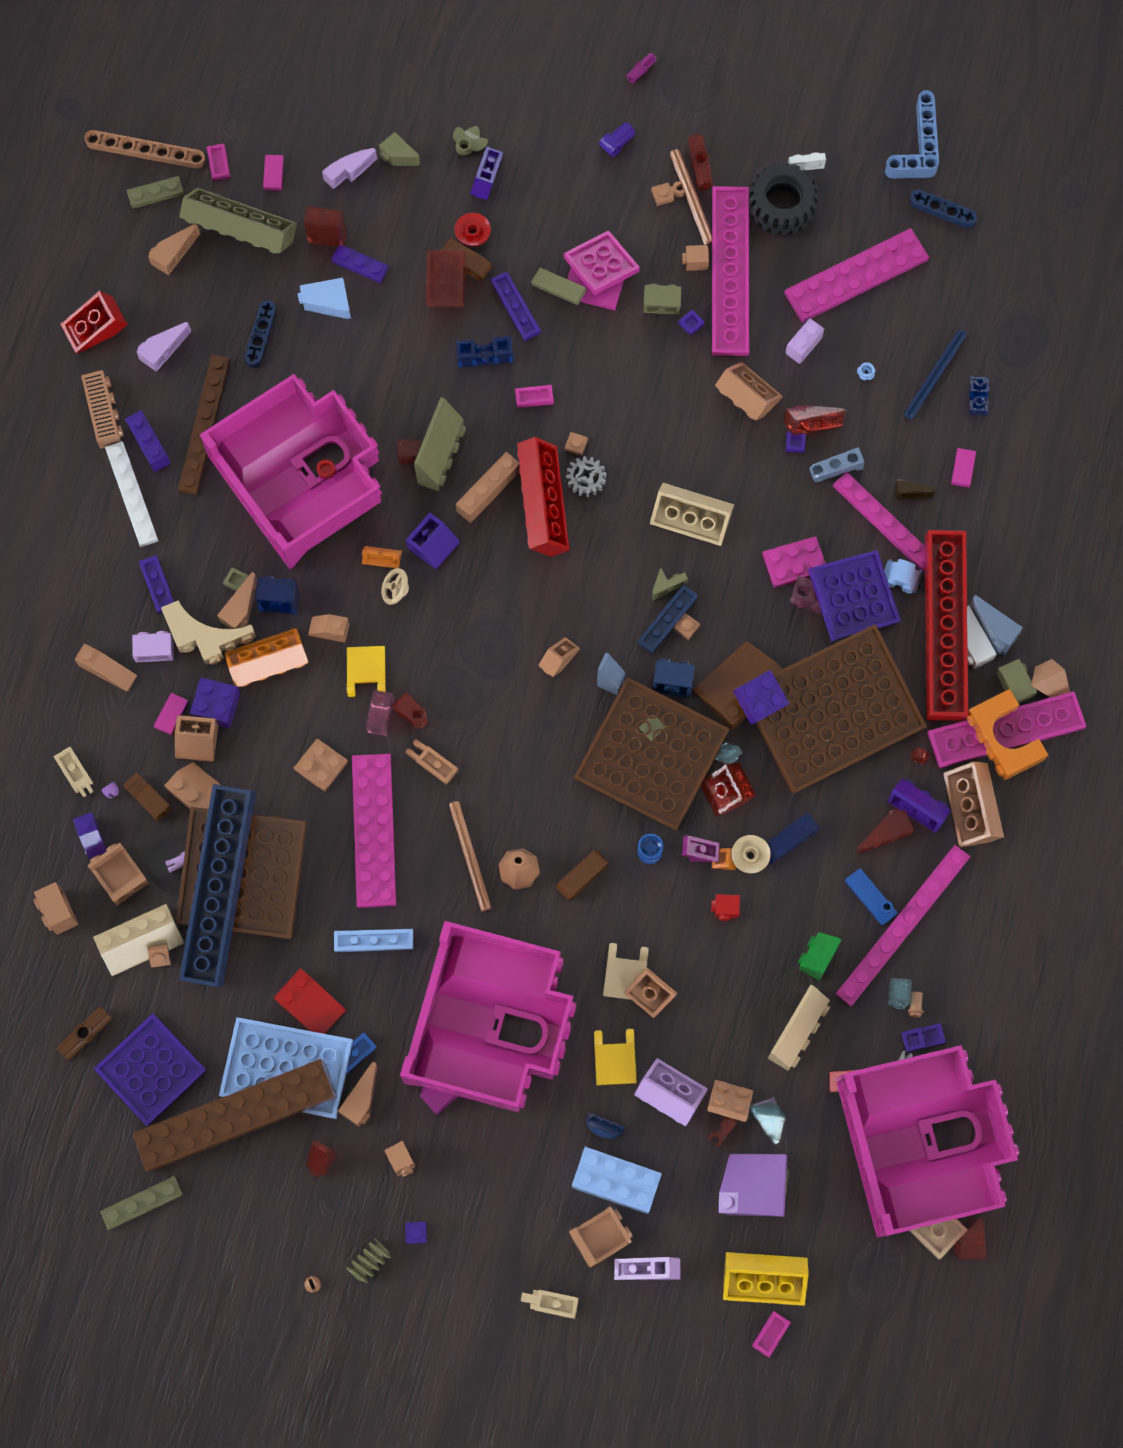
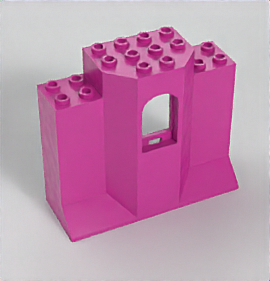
M295 374L200 434L207 456L289 570L296 565L306 551L381 502L380 495L382 494L378 481L375 478L372 479L368 474L370 473L368 468L379 461V451L376 448L378 445L374 438L368 437L365 426L356 421L355 418L357 417L354 411L345 406L346 401L341 394L337 395L333 390L319 400H316L312 392L308 393L306 391L304 381L301 378L298 379ZM328 444L339 445L344 451V459L335 465V475L331 479L316 478L304 462V459ZM304 467L309 475L305 476L300 469Z
M444 921L439 939L440 946L409 1054L405 1057L400 1076L403 1083L407 1085L427 1087L519 1112L520 1108L525 1106L527 1097L524 1091L525 1088L529 1089L532 1074L553 1080L554 1075L558 1076L560 1069L559 1058L563 1059L566 1049V1041L564 1039L568 1040L570 1035L571 1022L569 1020L570 1017H574L576 1003L573 1002V996L556 992L558 985L556 974L561 973L563 966L561 952ZM505 1013L539 1023L542 1027V1038L538 1045L528 1048L498 1040ZM496 1019H498L499 1022H498L497 1030L495 1031V1030H493V1029H494V1025H495Z
M962 1045L845 1073L835 1079L876 1237L889 1236L1006 1207L1004 1203L1007 1202L1006 1194L1000 1188L1001 1176L998 1169L995 1170V1166L1018 1160L1019 1150L1017 1145L1013 1144V1128L1007 1122L1008 1110L1005 1103L1002 1104V1088L1000 1084H997L996 1080L972 1085L974 1078L971 1069L968 1070L966 1064L968 1055L966 1050L962 1049ZM959 1117L968 1118L975 1128L974 1141L969 1145L939 1152L931 1124ZM928 1133L932 1143L930 1146H928L925 1136Z

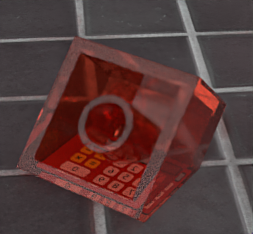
M740 762L724 765L704 779L701 784L716 817L736 809L756 797Z

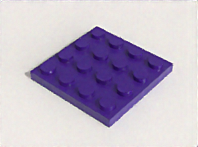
M877 550L808 569L831 642L850 637L876 624L877 628H882L901 622Z
M154 1014L150 1015L94 1068L147 1127L207 1072Z

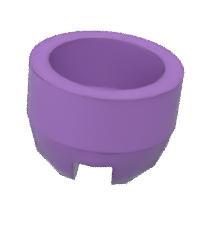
M115 782L110 783L101 790L107 798H115L119 794V789Z

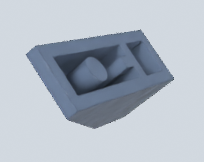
M605 653L598 668L597 687L618 695L625 682L626 673L610 654Z

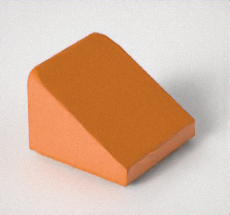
M719 849L718 862H712V868L735 870L736 866L731 855L732 849Z

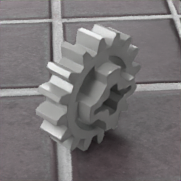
M584 456L583 461L576 458V464L570 463L571 469L567 468L568 475H566V481H569V488L573 487V493L579 491V496L586 493V496L589 497L591 492L596 495V490L602 491V485L606 484L604 479L606 478V472H603L605 470L604 466L599 467V460L593 462V457L587 460L586 456ZM597 476H599L597 482L594 483V479H597Z

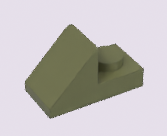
M660 568L652 591L653 601L680 589L683 584L686 586L688 578L685 572L682 574L676 573L667 580L663 570Z

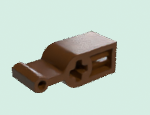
M135 773L123 784V787L157 822L172 810L170 805L138 773Z

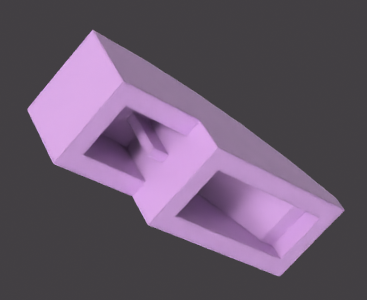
M374 148L361 150L337 160L322 171L324 181L333 189L346 178L352 182L377 160L376 150Z

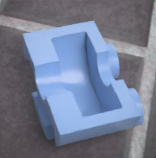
M892 559L888 560L884 570L889 587L898 585L902 587V591L910 594H916L923 571L916 570L915 564L899 559L898 562H893Z

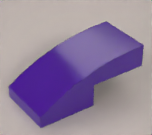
M941 1023L901 1033L906 1052L946 1043Z

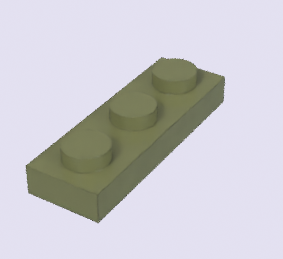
M179 176L127 190L132 209L184 195Z

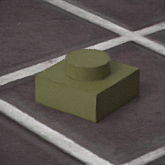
M231 568L223 585L237 591L249 575Z

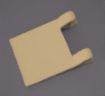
M610 943L603 996L631 1000L624 994V991L639 972L647 967L649 950L647 947H641L640 959L638 961L616 958L617 944Z

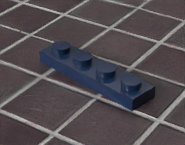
M683 584L640 637L637 644L653 654L681 617L697 600L698 595Z

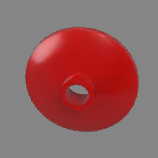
M478 213L465 214L455 224V236L459 242L466 246L475 247L485 243L491 233L489 221Z

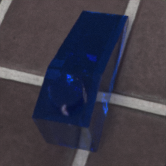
M809 812L795 820L767 843L771 854L770 865L818 832L820 827Z

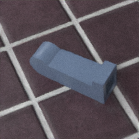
M858 447L815 463L809 470L814 482H820L846 472L864 469V460Z

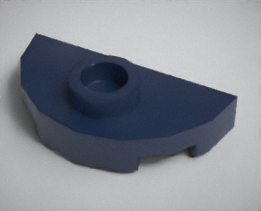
M588 1112L586 1124L599 1137L617 1138L623 1134L625 1126Z

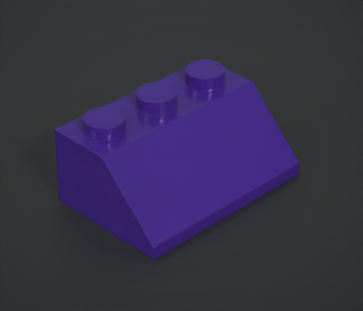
M901 779L891 792L887 802L937 833L951 811L948 805L933 799L929 792L919 790L912 781Z

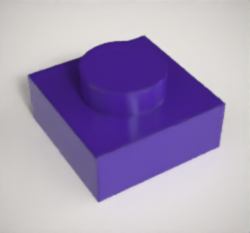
M691 310L679 320L678 324L692 336L704 326L705 322Z
M787 432L785 452L804 453L806 433Z
M426 1222L405 1223L406 1244L427 1243Z

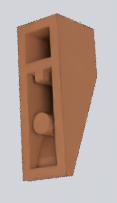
M193 224L159 242L149 252L148 258L151 265L169 275L200 235L198 226Z
M252 572L217 615L219 621L230 629L246 627L249 623L248 620L257 585L255 573Z
M85 643L75 658L79 667L128 692L137 677L136 674Z
M372 1062L338 1110L339 1114L358 1127L361 1124L365 1125L371 1116L369 1112L371 1111L378 1068L375 1062Z

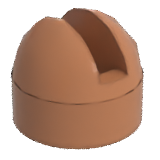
M316 1276L308 1277L304 1282L305 1289L310 1293L319 1291L321 1288L320 1279ZM310 1279L313 1280V1284L315 1285V1289L313 1290L309 1282Z

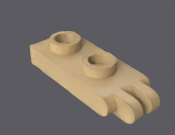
M71 747L53 756L76 793L80 792L83 797H86L87 795L83 789L87 788L90 794L94 792L90 786L93 784L92 780Z

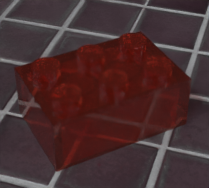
M427 250L426 306L465 307L466 251Z

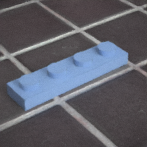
M413 929L334 931L335 952L413 950Z

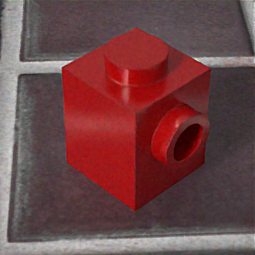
M716 894L715 900L711 901V912H715V918H719L720 921H730L731 918H738L740 895Z

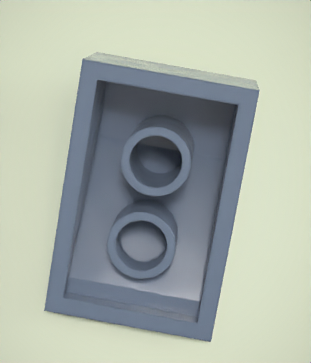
M975 595L969 606L996 654L1004 657L1016 641L1023 627Z

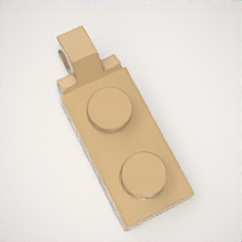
M533 1290V1295L522 1293L521 1302L531 1303L530 1309L575 1319L579 1300L577 1297L543 1290Z

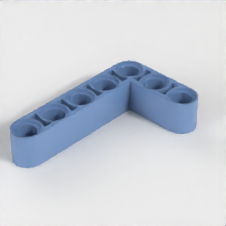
M924 90L920 92L916 104L919 155L890 156L885 167V174L889 178H930L935 176L937 172L939 153L935 97L931 91Z

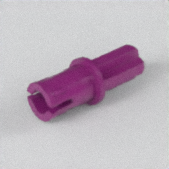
M649 53L641 62H637L636 66L626 75L628 81L634 84L640 76L646 74L647 69L656 62V56L653 53Z

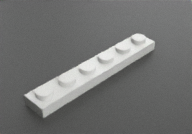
M123 441L105 447L140 547L158 542Z

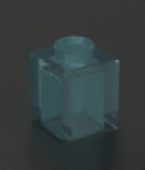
M891 978L889 981L888 1005H893L895 1009H905V1006L910 1005L912 980Z

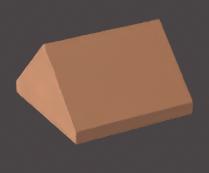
M648 968L642 969L624 991L625 995L653 1018L677 995L671 987Z

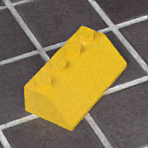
M726 1252L723 1300L805 1306L808 1258Z

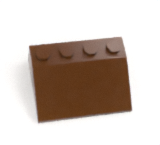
M746 641L701 681L692 692L732 731L747 718L733 690L769 670L774 674L782 670V668Z

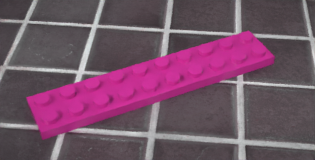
M713 186L712 355L749 356V187Z

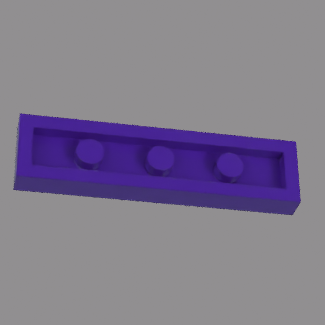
M507 271L492 278L491 283L523 340L526 341L541 334L540 328Z

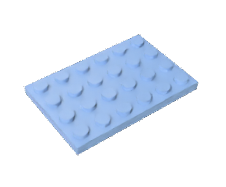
M236 1017L219 1096L225 1097L322 1059L325 1061L338 1098L302 1113L337 1119L353 1040Z

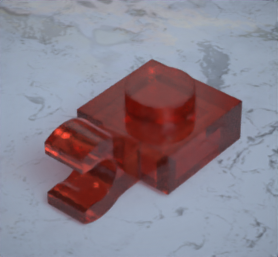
M726 1117L720 1124L722 1129L712 1132L708 1136V1140L710 1141L714 1136L718 1137L719 1142L716 1147H720L725 1137L739 1120Z

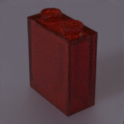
M307 206L304 226L308 242L337 247L339 244L344 246L347 230L343 211Z

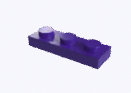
M339 244L332 257L333 263L378 283L382 282L389 269L388 265Z
M155 555L139 561L159 614L162 613L161 607L173 603L174 600L158 557Z

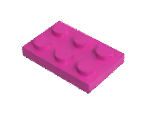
M816 536L762 552L773 588L810 578L808 569L826 564Z

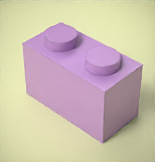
M809 318L787 344L785 354L801 364L822 339L824 328Z
M158 631L157 634L140 632L138 635H132L133 658L135 662L174 660V642L171 633Z

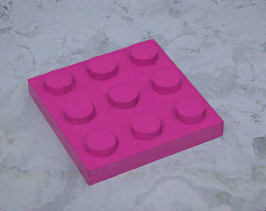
M609 230L564 253V259L594 295L638 273L640 270L638 264Z

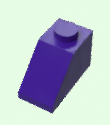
M92 812L73 819L78 836L89 860L107 852L97 820Z

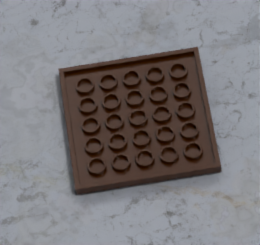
M627 677L579 766L574 779L677 832L730 729ZM648 718H658L666 728L657 729L653 733V740L650 741L646 735L650 733L651 725L646 720ZM642 723L649 725L647 733H643L638 728ZM659 731H662V732L655 738V734H656L657 732H659Z
M191 807L176 924L189 925L208 809ZM252 815L233 931L292 939L307 821Z

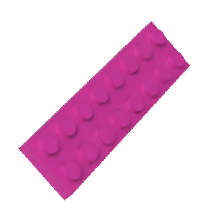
M910 228L786 289L784 294L803 323L809 320V318L811 319L928 261L929 256Z
M1070 692L1019 706L1016 711L994 723L993 734L1000 745L1013 749L1027 745L1037 739L1043 741L1083 730L1087 726L1075 692ZM968 721L928 731L927 734L939 769L987 756L986 747L983 743L979 742L975 728L971 727Z
M391 754L352 756L357 908L396 906Z

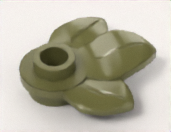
M478 126L471 127L466 131L457 127L453 133L456 151L462 156H467L472 151H481L488 144V139L480 138Z

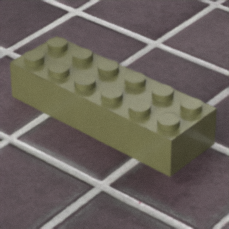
M200 188L194 189L183 197L180 218L185 219L188 223H196L202 225L205 229L219 231L222 235L233 236L238 241L250 242L255 247L267 248L272 253H281L293 243L297 226L296 222Z

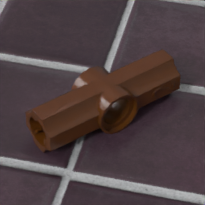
M102 1007L97 1008L83 1023L78 1024L74 1031L56 1049L69 1061L86 1044L92 1042L95 1035L112 1018ZM88 1029V1036L80 1038V1032Z

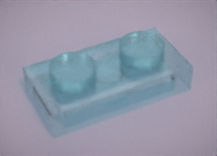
M726 742L721 746L715 759L731 764L738 760V756L742 754V751L738 746Z

